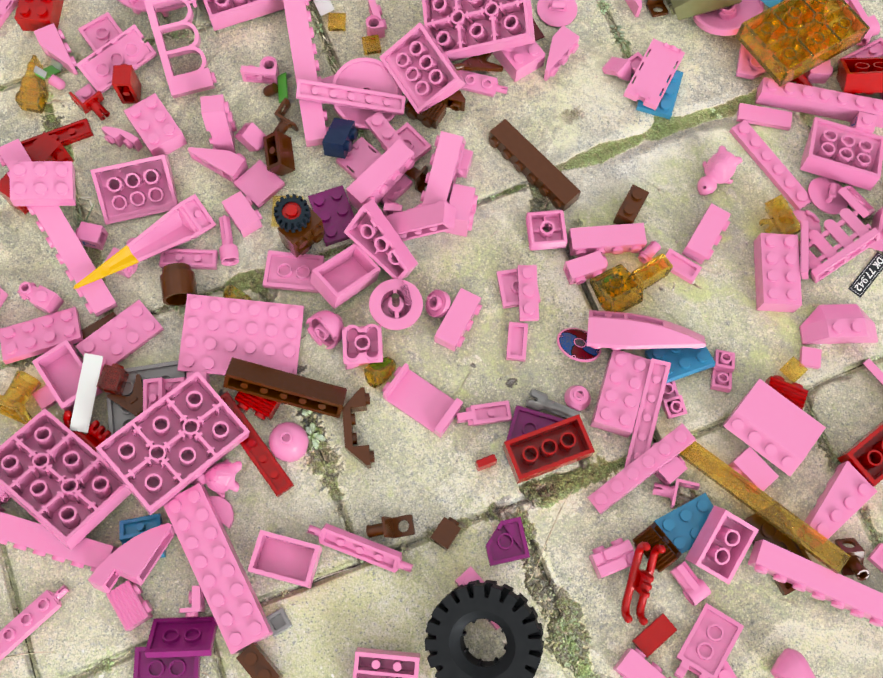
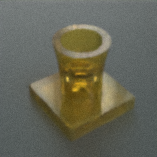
M17 370L5 394L0 395V414L27 424L32 419V416L24 405L42 384L30 374Z

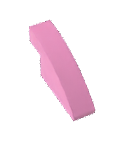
M166 523L149 529L121 545L97 567L88 581L94 588L106 594H109L120 576L142 586L176 534L172 524Z

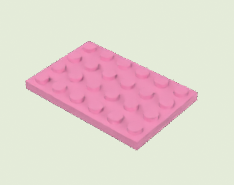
M187 294L177 370L180 372H207V374L225 376L233 357L297 375L304 306Z

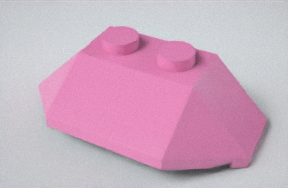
M857 304L819 305L799 327L802 345L878 342L875 323Z

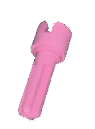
M223 215L219 217L222 246L219 248L220 260L224 266H234L239 263L238 247L233 244L230 217Z

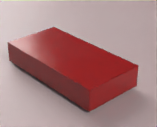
M662 613L638 634L632 642L646 655L645 658H648L677 629Z

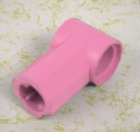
M685 561L670 571L682 587L684 596L693 606H696L711 594L706 583L697 578Z

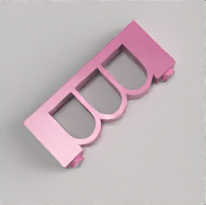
M144 0L171 96L178 98L214 89V83H217L214 72L207 68V59L203 51L199 49L201 38L198 30L192 24L194 15L188 2L190 0ZM175 4H182L188 8V13L184 20L160 26L155 9ZM181 29H190L195 33V39L191 45L167 51L163 37L164 33ZM190 53H196L202 57V65L198 70L174 75L170 58Z

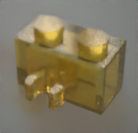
M782 194L765 203V211L770 219L765 218L759 222L760 226L764 224L769 225L768 228L764 229V233H770L774 227L779 234L795 235L800 232L801 224Z

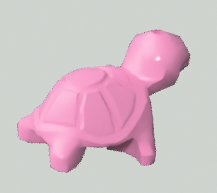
M720 146L718 152L708 162L704 161L702 164L706 176L700 178L697 182L699 194L706 196L713 193L717 188V183L731 184L733 179L730 178L733 176L737 165L742 162V158L735 157L727 151L725 146Z
M229 459L215 463L191 482L193 486L199 483L202 485L206 484L209 489L216 492L221 498H225L226 491L232 490L237 492L239 490V483L235 481V474L241 470L242 463L240 461L231 463Z

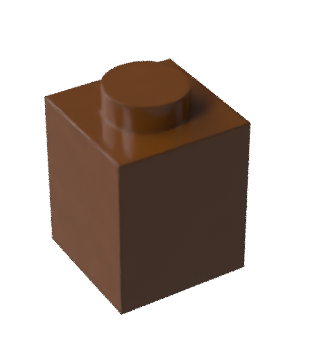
M444 517L430 537V540L447 551L461 531L460 523L451 517L449 519Z

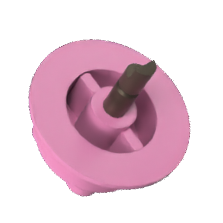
M391 279L382 282L374 289L370 296L369 309L373 319L382 327L390 330H402L410 327L419 319L423 309V300L419 290L412 283L401 279ZM404 282L408 285L412 300L409 308L404 303L401 285H404Z

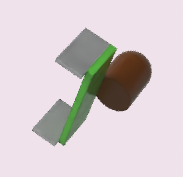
M286 72L277 77L278 85L272 83L263 89V94L271 97L278 93L280 104L285 97L290 103H293L294 101L288 98L287 79L293 75Z

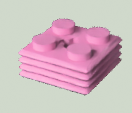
M563 210L527 213L526 225L529 249L531 251L566 248L568 241Z

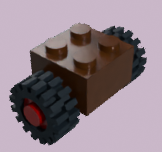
M287 194L285 199L282 196L280 202L277 201L275 203L274 216L277 224H279L277 229L281 242L296 258L306 254L314 243H318L323 239L325 232L322 219L307 205V201L303 200L300 195L297 198L296 194H293L292 197Z

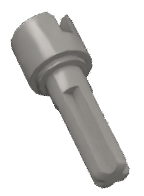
M533 388L529 395L535 398V401L530 399L526 400L525 406L539 412L544 409L565 419L580 415L579 411L548 399L546 393Z

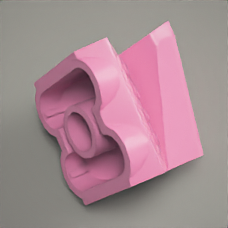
M348 325L342 328L343 362L346 370L368 363L383 362L381 325Z

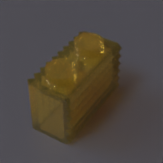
M662 253L632 271L628 280L637 293H641L650 285L652 286L659 280H662V278H665V276H668L673 265Z

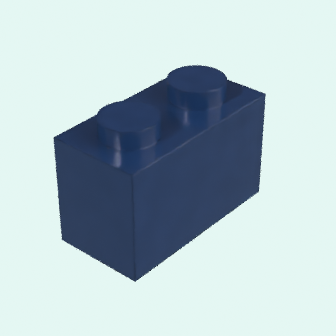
M340 118L333 119L322 141L324 155L346 158L348 152L352 149L353 141L358 136L355 121Z

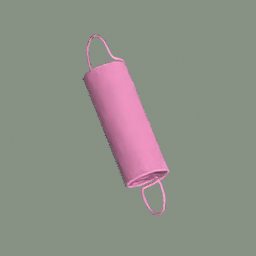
M404 282V285H401L404 303L409 308L412 300L408 285Z

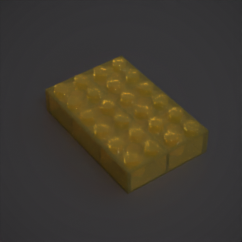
M784 0L743 22L736 38L781 87L860 43L870 27L844 0Z

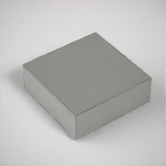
M283 607L266 617L273 632V637L278 636L293 626Z

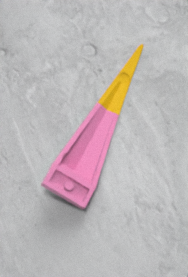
M196 194L177 204L133 241L77 283L73 289H78L198 238L214 228L216 223Z

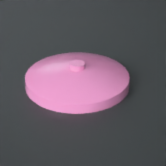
M742 0L739 4L693 16V19L699 28L710 34L720 36L736 35L750 30L759 23L764 13V3L760 0Z
M357 58L345 63L337 71L332 81L334 85L402 95V90L383 62L373 58ZM333 105L341 119L355 121V127L362 130H370L366 126L365 120L378 112ZM381 112L388 122L396 115Z

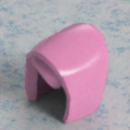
M790 648L785 649L770 671L774 678H816L805 657L797 650Z

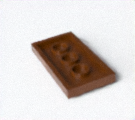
M777 503L744 519L745 522L759 529L752 542L753 545L755 541L764 539L810 560ZM774 580L783 596L796 590L788 582L781 583Z

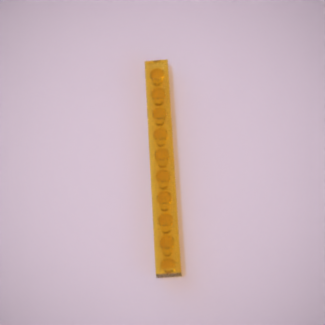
M696 441L678 454L836 574L841 571L851 557Z

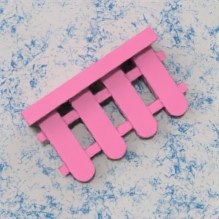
M844 208L840 211L841 220L836 223L832 219L824 222V229L826 231L821 234L817 230L809 232V249L815 246L822 254L817 258L809 250V271L811 270V279L815 284L879 241L880 232L876 228L870 230L871 226L869 224L864 225L857 217L859 213L856 210L852 212L850 209ZM846 224L854 233L848 236L841 227ZM830 235L838 244L832 247L825 238ZM798 241V244H799V258H800V244H801V241Z

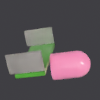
M52 58L50 66L44 69L35 66L33 71L35 75L43 80L49 78L48 83L53 87L62 90L66 86L64 80L56 76V74L61 72L63 64Z

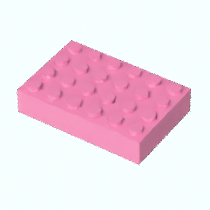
M422 0L424 26L429 29L450 61L535 43L531 0Z
M197 371L99 444L96 450L151 515L248 438L250 431Z
M45 408L0 446V488L70 550L131 494L103 458Z

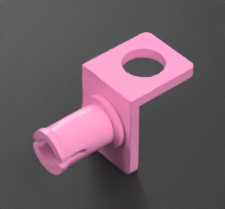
M678 478L673 487L655 482L652 495L670 498L672 501L670 508H674L678 486L698 490L700 484Z

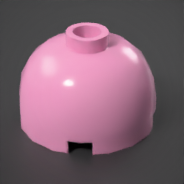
M323 310L316 312L307 319L306 324L309 323L310 326L307 329L308 333L318 345L321 346L323 343L328 346L326 349H333L341 341L344 325L342 318L338 314Z
M294 422L278 424L269 435L270 450L279 460L294 462L302 458L307 451L309 444L308 435L302 426Z

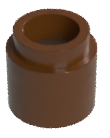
M172 263L162 268L160 284L164 304L170 306L186 305L187 294L198 295L195 273L191 270L189 264Z

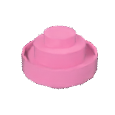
M442 290L432 291L426 300L425 307L427 313L435 318L445 316L450 309V296Z

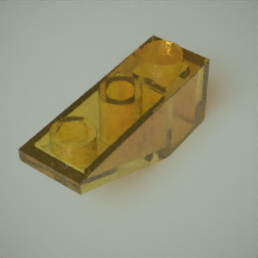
M32 55L31 61L27 65L26 74L21 80L19 92L16 93L15 101L22 110L43 114L48 101L46 82L33 72L35 66L43 69V65L36 55Z

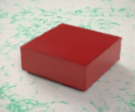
M495 454L477 460L475 464L477 471L496 465L497 459Z

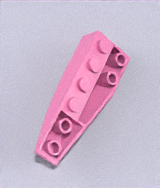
M589 310L586 346L594 349H601L602 347L616 351L621 349L659 348L698 349L706 346L705 336L665 320L632 313Z

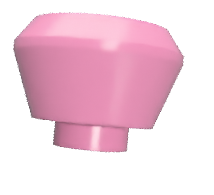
M573 385L566 390L564 400L569 408L581 411L589 406L591 395L585 387Z

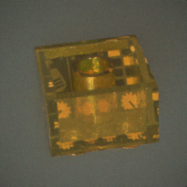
M622 264L590 279V284L598 302L605 311L623 312L643 302V285Z

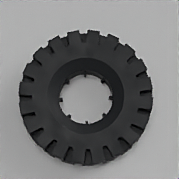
M479 580L471 581L465 586L463 584L458 586L451 593L447 594L432 612V617L428 621L426 628L428 636L425 639V651L430 652V655L427 657L430 668L435 667L437 669L435 677L533 678L543 653L544 641H542V636L544 633L542 624L537 621L538 614L534 607L527 605L528 599L521 593L517 595L512 592L513 587L506 584L499 586L497 581L486 580L485 583H480ZM477 619H487L488 622L493 621L498 624L507 640V644L504 646L505 654L500 658L495 657L493 661H483L481 658L477 659L474 657L464 643V636L467 633L464 631L466 625L470 622L475 623Z

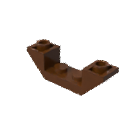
M360 387L342 408L344 441L346 451L367 469H370L371 463L375 462L374 450L370 451L369 445L354 446L357 444V433H353V425H356V416L352 412L367 411V405H370L369 393H366L365 387Z

